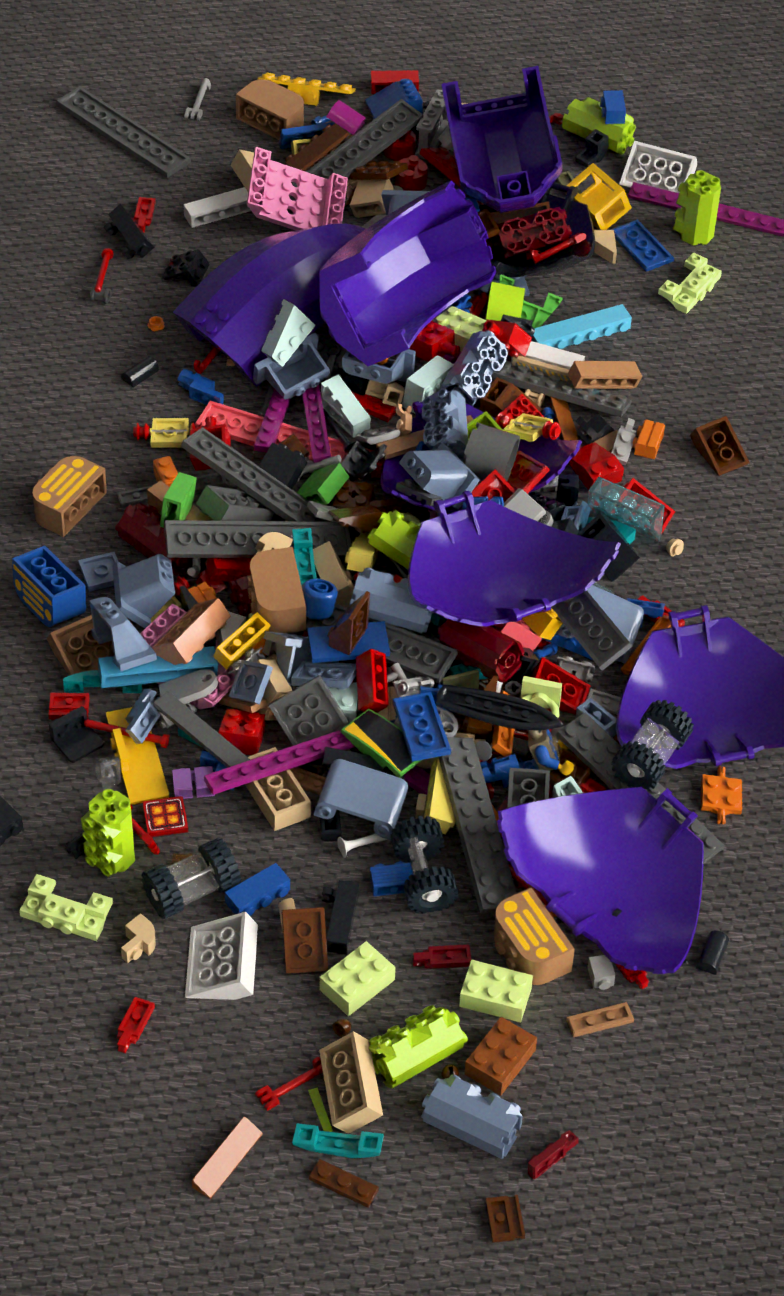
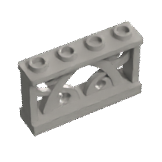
M436 90L423 114V118L420 119L416 126V130H419V144L415 156H418V158L425 159L419 154L421 148L438 147L440 143L438 138L448 126L442 90Z

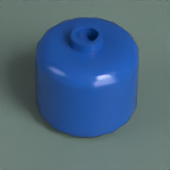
M318 578L305 581L302 585V591L306 604V617L317 620L331 617L334 613L338 596L336 586L327 580Z

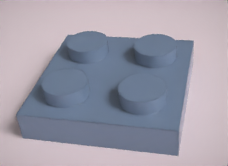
M115 552L78 560L89 592L114 586L112 566L118 561Z
M242 660L229 697L260 705L273 667Z

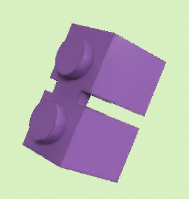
M201 766L191 771L190 768L172 770L174 796H183V799L193 798L192 781H195L197 798L215 796L204 782V775L213 773L212 766Z

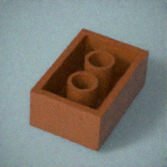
M500 1017L466 1060L465 1075L501 1096L536 1051L537 1037Z

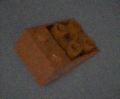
M498 377L490 385L491 387L485 397L480 398L479 410L482 412L487 411L490 416L495 418L520 394H523L538 411L542 413L543 410L513 383Z
M367 504L329 510L328 513L333 516V520L338 522V524L347 528L351 526L356 531L365 534V532L370 533L373 528L377 529L380 525L378 520L383 513L386 512L388 514V511Z

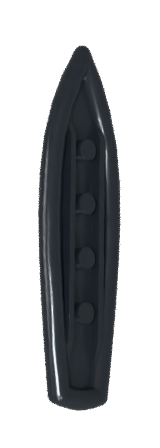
M444 684L438 691L435 699L436 706L506 728L549 730L563 726V722L547 709L528 700L507 694Z

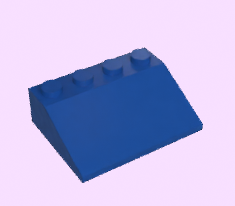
M409 79L396 81L365 99L373 119L377 118L400 99H403L423 114L422 98L412 80Z

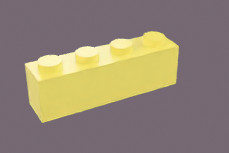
M360 533L359 537H355V541L345 557V563H348V570L363 572L365 568H373L381 551L369 544L370 539L367 537L370 533Z
M436 757L431 764L424 819L426 816L436 819L440 824L442 833L446 834L450 827L453 828L455 817L439 758Z

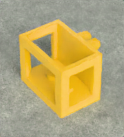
M592 163L566 186L576 187L590 174L592 175L594 183L581 194L577 193L573 201L588 205L593 226L598 230H607L632 207L625 190Z

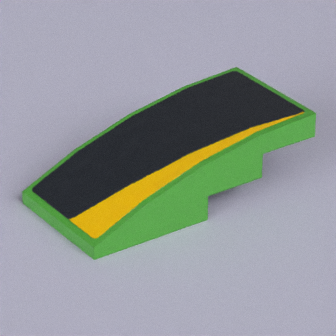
M367 709L340 731L362 754L370 755L383 769L387 766L399 778L422 761H411L402 730L371 709Z

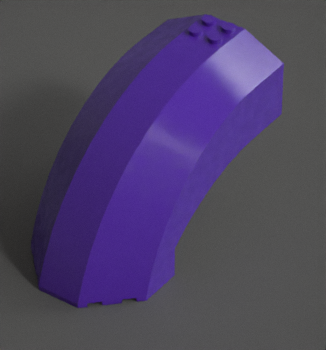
M538 66L522 69L525 93L462 105L458 81L441 84L461 191L499 213L534 207L562 173V160L557 136L553 135Z
M452 180L414 199L359 233L335 252L319 271L320 314L323 321H326L329 326L330 335L335 338L337 343L367 366L408 350L418 334L438 314L468 292L491 283L496 274V268L494 265L491 266L490 261L493 259L491 247L486 244V239H489L488 233L473 202L470 199L466 200L465 194L459 188H454L455 184Z
M329 224L279 233L261 239L238 251L220 264L185 298L173 313L189 334L198 341L204 338L229 357L242 375L257 387L261 383L256 385L253 380L254 365L268 358L261 350L269 331H272L275 325L276 315H279L283 305L281 303L283 299L294 304L315 324V327L308 336L327 323L323 321L320 314L319 271L335 252L364 231L365 228L351 224Z

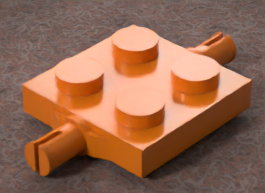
M721 766L717 768V776L703 774L701 778V810L717 814V824L726 823L725 815H741L742 779L725 777V767H722L721 770Z

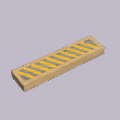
M523 356L513 357L512 366L518 367L522 365L527 367L529 371L539 370L544 372L546 376L556 375L561 378L560 380H571L568 375L569 369Z

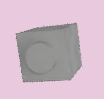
M605 955L589 957L587 968L593 989L605 990L614 986L615 972L612 962Z

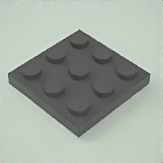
M320 675L268 705L293 746L339 731L349 724V721Z

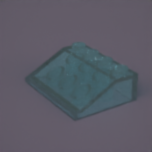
M598 477L588 491L587 504L593 514L598 515L601 513L611 520L624 523L636 529V533L659 543L662 534L665 505Z

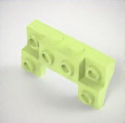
M692 253L684 263V267L692 272L680 285L667 280L659 288L658 294L669 300L677 310L687 314L699 300L702 301L707 291L710 292L713 289L714 284L721 277V270L708 265L707 258Z
M36 874L28 888V896L19 910L20 917L39 922L46 928L54 927L60 929L65 934L73 933L97 941L113 904V898L93 892L87 905L51 894L56 881Z

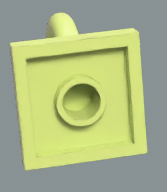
M524 676L521 698L543 708L550 709L559 718L562 683Z

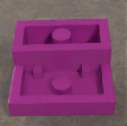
M341 100L334 104L326 116L352 135H355L365 124L364 120L366 119V117Z

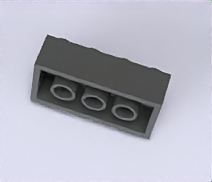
M206 485L196 503L201 508V512L210 516L213 519L212 521H271L275 515L271 509L261 504L251 495H248L244 490Z
M510 768L507 808L548 799L550 770Z

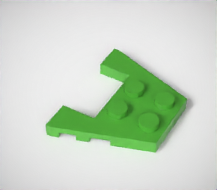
M500 274L499 283L513 286L515 279ZM548 293L543 308L523 300L521 318L532 320L531 326L533 328L541 327L560 305L563 298Z

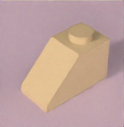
M594 230V253L610 263L616 264L617 249L614 230Z

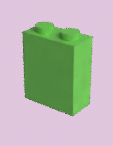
M340 463L314 470L297 491V494L307 501L327 505L350 476Z
M181 472L177 474L163 498L160 527L164 528L165 520L186 519L193 507L197 477Z

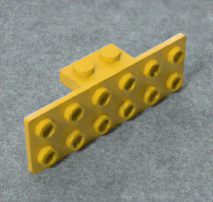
M265 73L258 77V80L264 79L276 84L288 85V90L299 94L303 98L304 104L315 106L319 104L320 90L352 94L356 90V88H352V85L349 84L336 86L335 82L323 84L320 80L312 79V81H305L306 78L296 77V79H290V76L287 75L275 77L273 73Z
M133 707L106 712L108 724L127 728L129 723L125 718ZM120 728L113 729V733H111L112 738H110L111 748L116 751L114 753L115 763L120 766L130 804L135 805L143 803L142 801L169 798V791L155 743L144 740L142 744H136L131 737L122 735Z

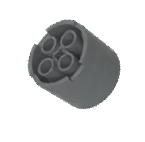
M477 422V430H472L465 448L464 464L479 478L480 482L495 469L508 481L517 455L520 436Z

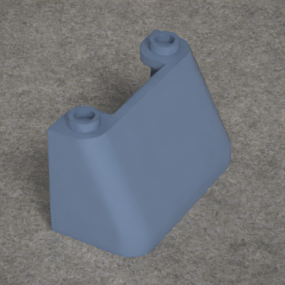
M592 585L587 591L633 647L643 619L644 610L637 604ZM564 623L556 632V634L566 638L574 637ZM632 647L616 660L625 664L630 656Z
M336 759L332 762L314 816L331 819L334 817L336 810L375 822L374 832L382 838L391 840L390 834H392V829L396 828L395 826L400 817L408 791V784L402 778L343 759Z

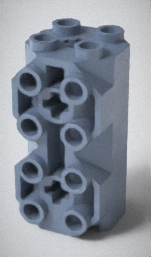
M486 330L485 332L473 333L443 381L441 388H445L450 392L457 390L465 398V404L473 407L477 399L485 397L491 387L492 374L500 371L506 362L508 352L505 344L500 342L492 331Z
M442 388L431 396L426 397L422 402L424 405L422 407V419L427 422L423 433L424 444L430 450H436L442 442L464 462V452L468 443L465 398L457 390L450 392Z
M365 568L363 572H359L349 606L368 591L370 592L368 618L385 621V623L420 633L427 632L432 613L414 604L409 594L407 578L401 579V582L396 583L393 580V575L390 573L378 572L372 568Z
M450 1075L449 1078L443 1080L437 1078L433 1084L431 1095L427 1094L422 1103V1107L425 1108L421 1115L423 1121L498 1158L503 1159L504 1156L506 1157L517 1138L515 1136L516 1129L520 1130L523 1116L520 1113L521 1108L516 1103L501 1099L495 1093H490L488 1097H483L480 1094L481 1088L478 1085L463 1081L457 1075Z

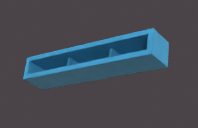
M214 646L204 647L192 656L193 659L187 664L173 665L157 656L155 661L124 671H120L114 664L113 656L98 658V674L101 688L167 682L204 669L213 671L217 677L218 661L213 657L215 648Z

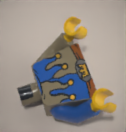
M528 730V746L539 770L552 771L560 769V772L564 775H569L574 770V764L568 760L563 765L560 764L559 746L566 750L568 747L556 735H552L549 730Z

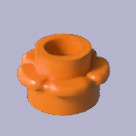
M153 316L149 319L148 328H151L152 331L164 329L165 325L161 317Z

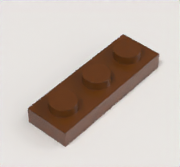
M319 1159L309 1176V1180L368 1208L379 1191L378 1186Z

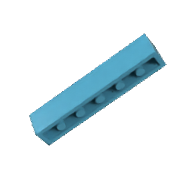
M621 304L534 328L535 333L531 335V341L563 349L569 345H578L587 340L610 336L620 331L624 332L630 329L632 317L624 305Z

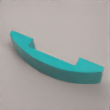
M311 528L292 529L294 555L301 586L309 579H317Z
M98 670L79 672L63 678L64 693H84V687H101ZM142 684L119 686L122 687L123 693H142Z
M297 1123L292 1143L299 1148L312 1152L347 1158H368L380 1155L384 1134L362 1131L361 1136L319 1131L318 1126Z

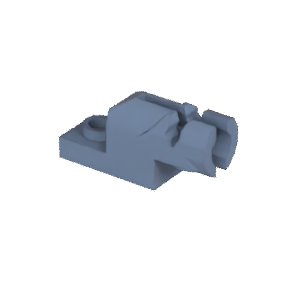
M577 501L573 506H565L561 519L570 518L579 532L585 527L591 511L589 504L585 501H582L580 506H577Z
M151 689L143 690L125 718L129 723L125 731L136 744L143 743L160 717V713L153 704L156 701L154 697L157 692Z

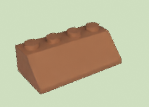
M219 598L197 603L152 649L156 652L157 656L173 665L187 664L193 659L192 656L204 648L203 644L214 638L215 632L227 624L226 621L231 615Z

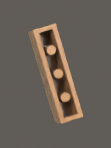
M574 361L568 372L575 389L636 388L642 378L635 361Z

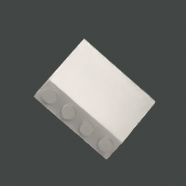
M634 141L619 185L631 188L633 182L680 193L678 188L681 182H685L690 174L695 173L697 158Z
M247 912L191 927L185 998L236 1000L253 995L258 924Z

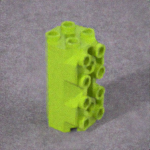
M589 97L582 101L574 99L568 105V115L564 114L563 129L584 139L597 129L608 136V149L621 155L624 154L628 146H632L636 125L633 124L634 120L630 115L626 114L625 124H605V119L601 116V109L603 107H600V102Z
M698 170L696 173L690 174L685 182H681L678 191L680 193L676 204L682 207L678 208L675 212L676 220L673 226V230L679 232L681 239L691 245L707 244L714 237L721 191L720 179L703 170Z
M396 510L393 513L389 511L388 514L385 512L378 520L380 523L377 529L373 528L367 538L370 539L369 544L409 569L412 548L420 526L413 521L408 523L403 519L405 516Z
M105 789L88 803L89 811L81 818V823L84 830L83 837L86 839L84 842V853L87 856L85 858L86 862L92 867H98L105 876L110 877L118 871L125 872L135 862L130 799L118 791Z
M434 1005L427 1006L422 1010L421 1014L406 1018V1026L404 1028H400L399 1025L392 1026L384 1035H378L369 1040V1050L372 1052L375 1073H381L386 1081L383 1083L386 1087L393 1089L464 1047V1043L468 1039L461 1030L459 1017L454 1011L449 1012L448 1009L443 1007L435 1008Z

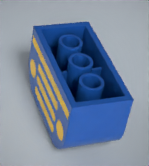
M46 546L12 558L15 590L23 604L45 626H54L85 612V584Z

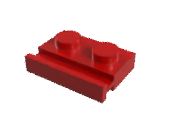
M50 693L49 720L59 719L81 706L87 711V719H89L90 693Z

